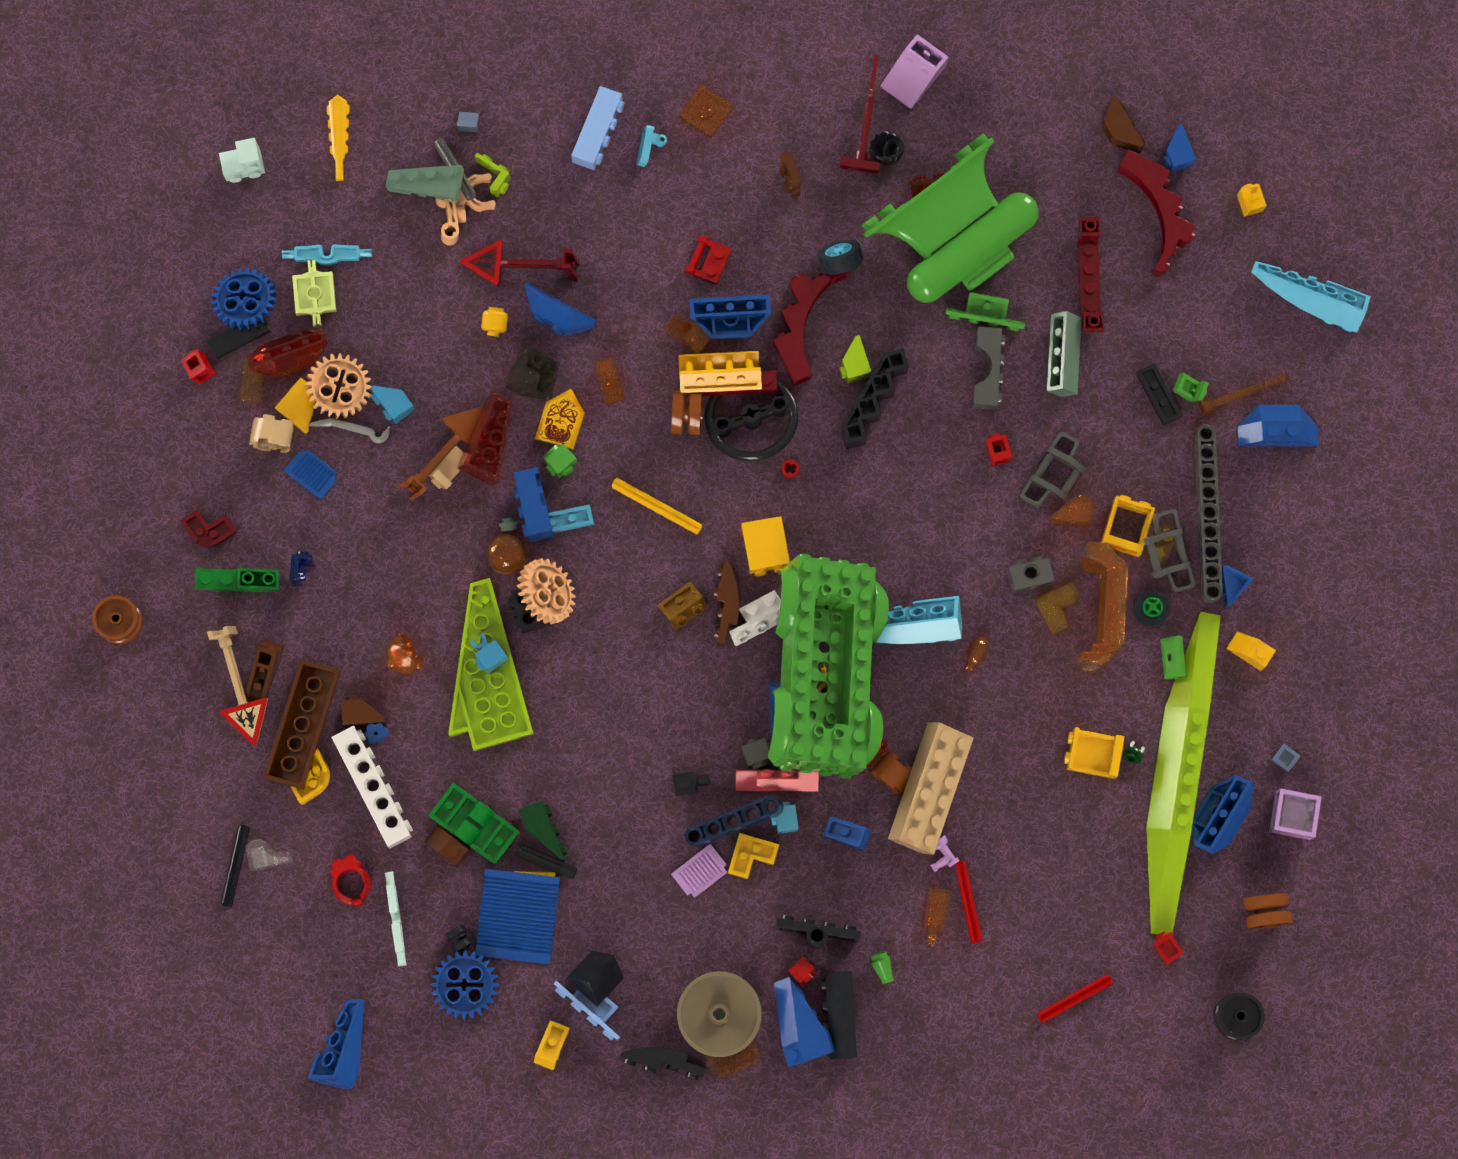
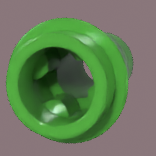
M886 951L872 955L870 963L881 979L882 984L893 981L890 955H887Z

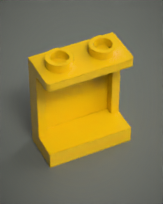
M781 516L741 523L750 574L754 573L755 576H762L767 574L766 571L771 570L778 573L779 570L790 562Z
M1075 727L1073 732L1069 731L1067 744L1071 745L1069 752H1066L1064 757V764H1067L1066 770L1112 779L1118 777L1125 736L1104 735L1079 730L1080 728Z

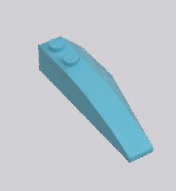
M1255 261L1252 273L1282 298L1322 319L1327 324L1338 325L1348 332H1358L1367 312L1371 296L1331 281H1327L1326 284L1317 282V278L1309 276L1307 279L1302 278L1298 275V272L1291 270L1284 273L1280 267Z
M959 596L919 600L912 602L913 606L902 608L901 605L895 606L894 611L888 612L886 626L875 643L916 644L962 639Z

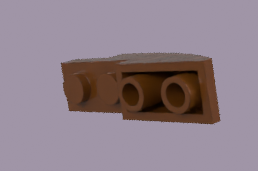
M724 561L723 567L719 566L717 578H720L721 581L720 586H715L713 597L717 598V604L724 605V607L719 608L718 619H721L720 627L715 628L714 633L717 645L725 646L728 628H737L739 614L737 583L728 561Z

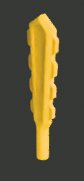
M338 94L329 101L327 115L330 116L328 120V128L331 129L329 141L332 142L330 154L335 159L336 181H344L343 161L348 153L346 142L349 139V134L346 132V129L349 128L347 115L349 114L350 106Z

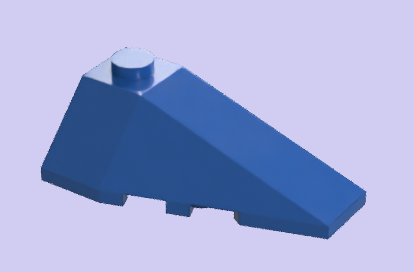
M791 976L775 982L774 988L781 1043L788 1067L836 1052L828 1029L825 1025H821L816 1017L818 1014L809 1007L805 1001L806 996L794 978Z
M348 999L335 1021L336 1031L331 1036L327 1035L325 1042L328 1043L323 1054L318 1052L314 1058L308 1076L309 1080L336 1088L353 1089L360 1068L364 1000Z

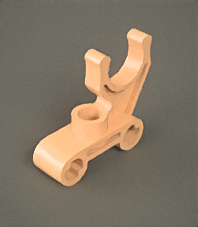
M490 173L483 175L474 174L468 178V181L474 188L480 183H490L492 176ZM461 190L458 203L452 202L450 199H436V204L439 207L446 208L448 221L441 228L442 242L446 245H454L458 241V223L466 222L465 205H468L477 212L494 210L495 201L480 202L476 198L468 201ZM447 232H453V236H448Z

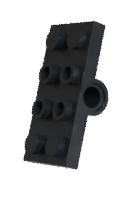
M782 915L781 919L777 918L775 930L805 934L807 945L813 949L821 948L827 941V938L857 943L860 940L861 931H856L857 927L844 925L843 928H837L835 923L823 922L822 925L815 924V920L802 919L799 922L794 921V917ZM811 933H820L822 940L815 942L811 938Z

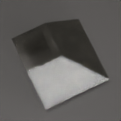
M528 347L510 369L506 388L521 396L551 400L560 363Z

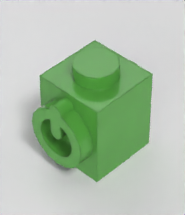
M564 444L560 447L555 445L544 456L547 465L545 467L552 476L557 475L559 479L563 475L565 477L574 470L573 466L577 463V458Z

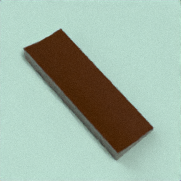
M300 659L263 776L266 781L302 790L305 789L340 677V670Z

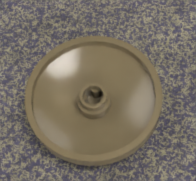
M716 971L697 977L685 988L679 999L677 1021L680 1032L692 1048L707 1056L727 1057L737 1054L753 1041L761 1024V1005L756 992L743 978L729 972Z

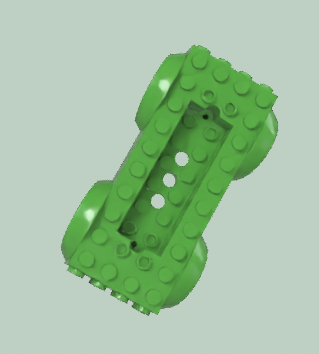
M800 554L778 571V576L781 575V601L776 634L783 639L780 687L772 690V694H774V723L768 758L773 763V766L780 767L782 771L798 769L800 773L805 774L814 771L819 772L821 776L837 774L839 778L850 779L851 776L858 775L859 772L866 769V765L874 759L880 748L883 737V718L878 707L869 701L872 644L878 640L886 626L889 600L884 588L875 581L876 568L869 567V564H850L847 560L830 561L828 557H819L817 559L811 558V555ZM820 642H826L829 645L827 653L819 650ZM818 663H823L826 666L825 673H821L818 670ZM818 682H824L827 685L825 693H820L817 690Z

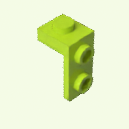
M476 153V162L498 175L490 186L491 194L498 198L509 187L508 182L511 180L509 170L501 164L498 166L493 163L489 156Z

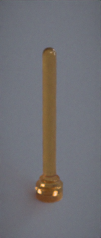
M1284 373L1214 400L1212 398H1205L1198 402L1204 416L1213 413V410L1220 405L1288 381L1290 376Z

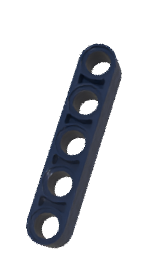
M773 796L762 798L688 828L684 835L685 840L688 844L696 847L704 846L779 816L783 812V803ZM775 801L777 807L774 811L770 812L768 805L770 802ZM752 809H756L758 813L754 819L749 817V812ZM737 816L738 824L735 827H731V818ZM714 824H718L719 831L713 835L711 827ZM698 831L700 839L697 842H693L692 835Z

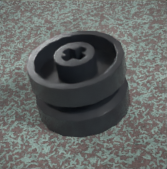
M1242 992L1229 994L1221 998L1215 1006L1213 1019L1218 1032L1224 1037L1232 1040H1244L1258 1034L1263 1027L1265 1014L1258 999L1253 995ZM1237 1013H1241V1020L1237 1018Z

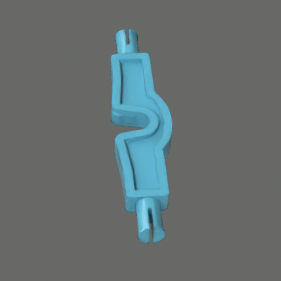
M334 244L331 246L330 255L324 256L321 245L296 246L292 251L282 250V259L294 258L296 262H307L308 260L312 262V260H316L317 264L329 266L340 261H359L360 257H372V249H360L358 245Z

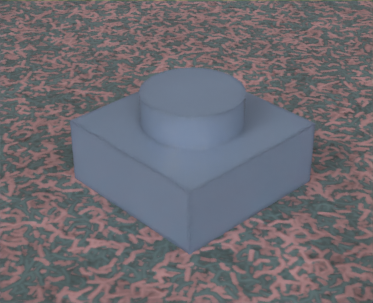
M1282 744L1270 761L1288 773L1300 758V755L1286 744Z

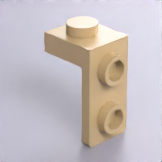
M455 446L429 475L432 478L431 482L438 489H448L452 484L451 480L470 461L469 457Z

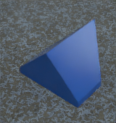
M1222 565V594L1225 609L1229 608L1254 579L1228 565Z

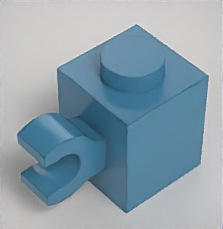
M481 633V644H476L473 639L471 640L473 648L479 650L475 653L477 657L475 663L481 671L485 669L487 673H490L508 661V658L496 640L488 644L486 637Z

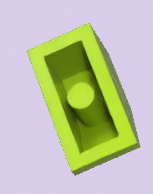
M860 335L855 336L842 360V367H839L842 379L846 378L847 383L871 376V368Z

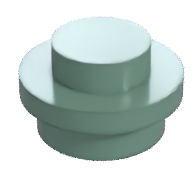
M504 518L502 523H498V526H501V531L517 530L519 522L514 521V518Z

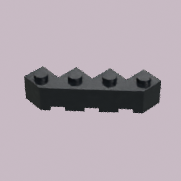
M904 348L883 354L847 418L844 420L841 434L846 450L866 445L867 437L863 425L880 421L881 413L877 401L892 398L895 389L891 378L907 374L909 365Z

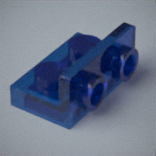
M299 551L296 554H291L290 580L294 587H302V581H306V569L304 567H315V561L308 552Z

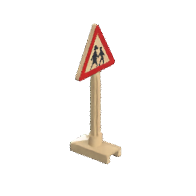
M225 626L219 631H208L209 640H218L220 648L223 649L238 700V706L222 710L220 714L253 746H256L268 698L247 702L231 647L233 644L230 637L238 634L236 626Z

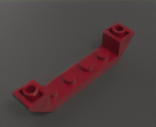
M1100 217L1079 218L1078 269L1080 317H1082L1081 325L1083 332H1104L1103 312H1101L1098 248V240L1101 236Z

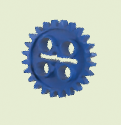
M239 268L237 274L231 271L230 277L224 274L225 281L218 280L220 287H214L216 293L211 294L213 298L211 304L218 319L222 320L224 325L230 323L232 329L237 325L239 330H242L243 325H246L249 330L250 324L258 327L257 321L265 323L263 317L270 318L271 316L268 311H275L272 304L277 303L275 299L277 293L270 278L266 277L263 272L259 274L257 269H254L251 273L249 268L242 272L241 268ZM239 287L238 290L232 291L233 288ZM236 305L235 308L229 309L231 306Z
M466 950L463 956L456 952V958L454 959L447 955L449 962L446 963L441 960L443 967H435L439 974L432 975L437 980L436 983L430 984V986L436 987V990L431 994L438 995L434 1002H442L439 1009L448 1008L446 1015L449 1016L454 1012L455 1019L459 1017V1014H462L463 1020H466L467 1014H470L471 1018L474 1019L475 1012L482 1016L481 1009L489 1010L487 1003H495L491 997L492 995H498L494 988L500 985L494 983V980L499 978V976L492 975L495 967L488 968L490 961L487 960L483 963V955L476 959V952L474 951L471 956H468ZM453 969H459L460 977L457 980H451L449 977L450 971ZM474 969L481 971V977L478 980H472L470 977L471 971ZM466 979L470 984L483 983L484 986L467 987L466 991H464L462 987H447L446 984L463 983ZM452 990H458L460 993L459 999L455 1002L449 999V993ZM474 990H479L481 998L476 1002L471 1001L470 993Z

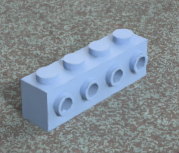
M602 86L599 87L571 155L572 163L591 170H595L596 165L601 164L603 159L602 150L604 147L607 148L610 142L609 133L615 129L618 120L616 116L618 112H622L625 104L622 99V93Z

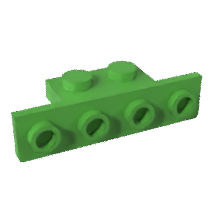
M969 292L966 311L947 307L945 311L949 318L960 320L962 317L968 318V322L980 324V321L988 322V325L992 327L1005 325L1008 326L1007 329L1019 331V329H1024L1025 327L1024 322L1005 319L1009 299Z

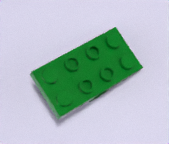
M452 783L428 815L432 820L494 865L498 863L520 833L517 828L455 783Z

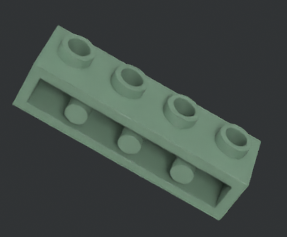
M1068 311L1051 314L1047 391L1060 397L1078 394L1082 317Z

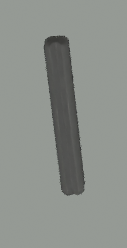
M444 139L436 140L434 142L435 148L446 166L459 165ZM463 174L461 191L466 200L470 201L476 197V194L467 177Z

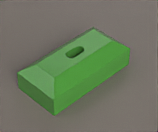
M1182 636L1160 639L1164 679L1171 680L1186 677Z

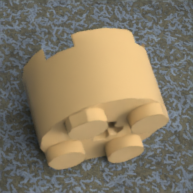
M264 414L262 418L255 417L249 445H253V448L270 452L271 450L281 449V453L289 452L294 428L293 421L286 419L281 421L275 420V416Z

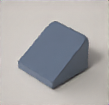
M459 112L458 131L478 132L479 113Z

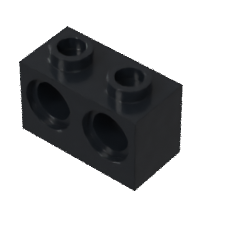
M522 589L511 591L512 597L509 598L511 609H516L517 616L514 617L516 629L521 628V632L526 633L545 628L543 619L537 621V615L533 616L535 618L533 623L526 624L523 622L524 618L531 615L532 611L530 609L526 611L527 604L522 605L518 602L520 597H522L518 593L522 592Z

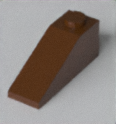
M265 639L257 646L245 692L247 702L267 698L280 664L284 645Z

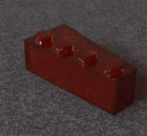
M496 393L487 397L457 469L490 485L500 482V470L503 464V450L506 445V431L509 425L512 401Z

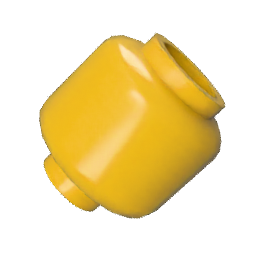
M488 307V310H485L482 314L481 329L487 331V336L499 337V333H505L507 330L508 314L502 308Z

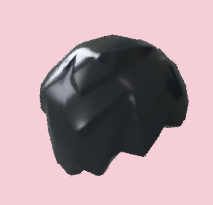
M884 131L881 134L875 135V139L870 141L871 147L869 152L881 164H896L904 153V141L897 133Z

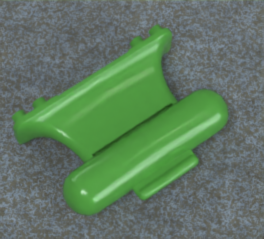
M984 133L971 142L970 146L967 145L954 155L958 163L951 167V170L906 204H902L895 210L890 203L877 213L881 221L874 215L861 225L866 231L863 234L865 238L877 234L893 235L912 246L924 259L908 273L907 288L910 295L922 303H932L938 300L961 281L968 290H974L1013 260L1014 254L1008 245L1031 229L1038 220L1039 208L1036 201L1028 194L1015 192L999 203L994 198L984 173V159L994 140L992 137L988 139Z

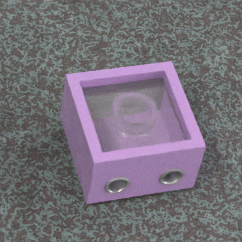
M1286 789L1277 790L1274 796L1269 832L1307 840L1315 838L1321 796Z

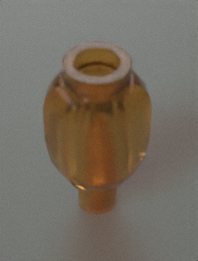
M979 635L977 639L971 641L966 653L968 663L965 670L972 673L975 666L984 662L990 651V646L988 645L990 640Z

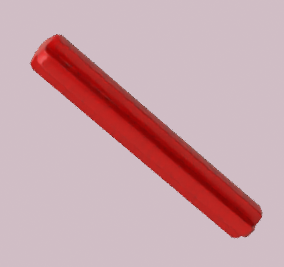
M959 861L954 866L971 943H979L982 941V935L966 862Z
M1108 974L1038 1012L1037 1017L1039 1021L1044 1023L1112 985L1110 976Z

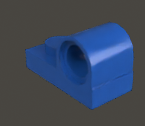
M830 816L823 836L844 843L851 848L856 847V850L864 852L872 832L866 827Z

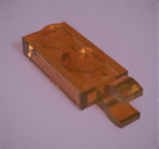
M929 887L923 929L929 930L926 945L935 946L937 932H944L950 890Z

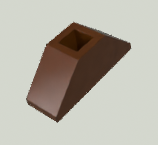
M1113 96L1108 106L1102 130L1112 146L1140 153L1145 145L1144 138L1140 133H1137L1134 128V121L1125 113L1123 103L1120 100L1118 101L1116 96Z

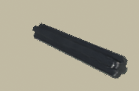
M239 825L221 899V905L225 907H232L250 831V827L246 825Z

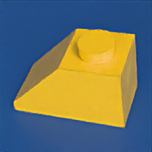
M1236 632L1226 648L1260 671L1266 667L1276 651L1261 640L1240 632Z

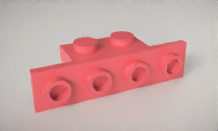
M736 770V791L818 792L819 772L812 771V773L805 774L794 770Z

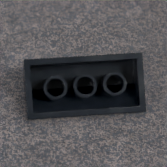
M852 971L826 973L824 975L825 978L821 979V991L826 993V1000H822L823 1013L827 1012V1021H823V1025L828 1029L836 1051L827 1055H829L830 1060L856 1058L857 1047Z

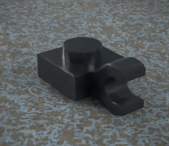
M693 772L672 775L676 796L696 793L697 786L710 784L708 775L695 778Z

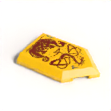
M572 389L546 402L535 440L558 445L559 447L564 444L568 449H574L585 412Z

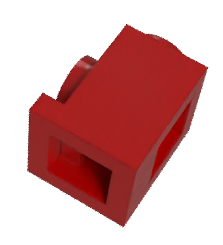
M198 349L189 352L181 360L189 378L199 384L217 374L213 370L206 354Z
M997 433L988 436L985 446L990 465L995 466L1010 462L1012 454L1006 434L1000 436ZM999 447L1001 452L995 453L994 448Z
M804 956L788 971L789 975L801 987L817 974L815 968Z

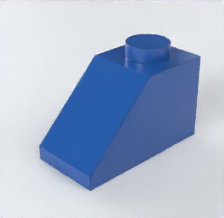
M1182 124L1178 125L1163 157L1164 165L1166 168L1169 167L1171 173L1191 167L1196 161Z

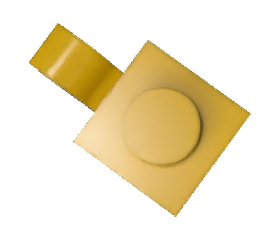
M1246 184L1241 187L1237 197L1244 217L1263 212L1266 203L1260 185Z

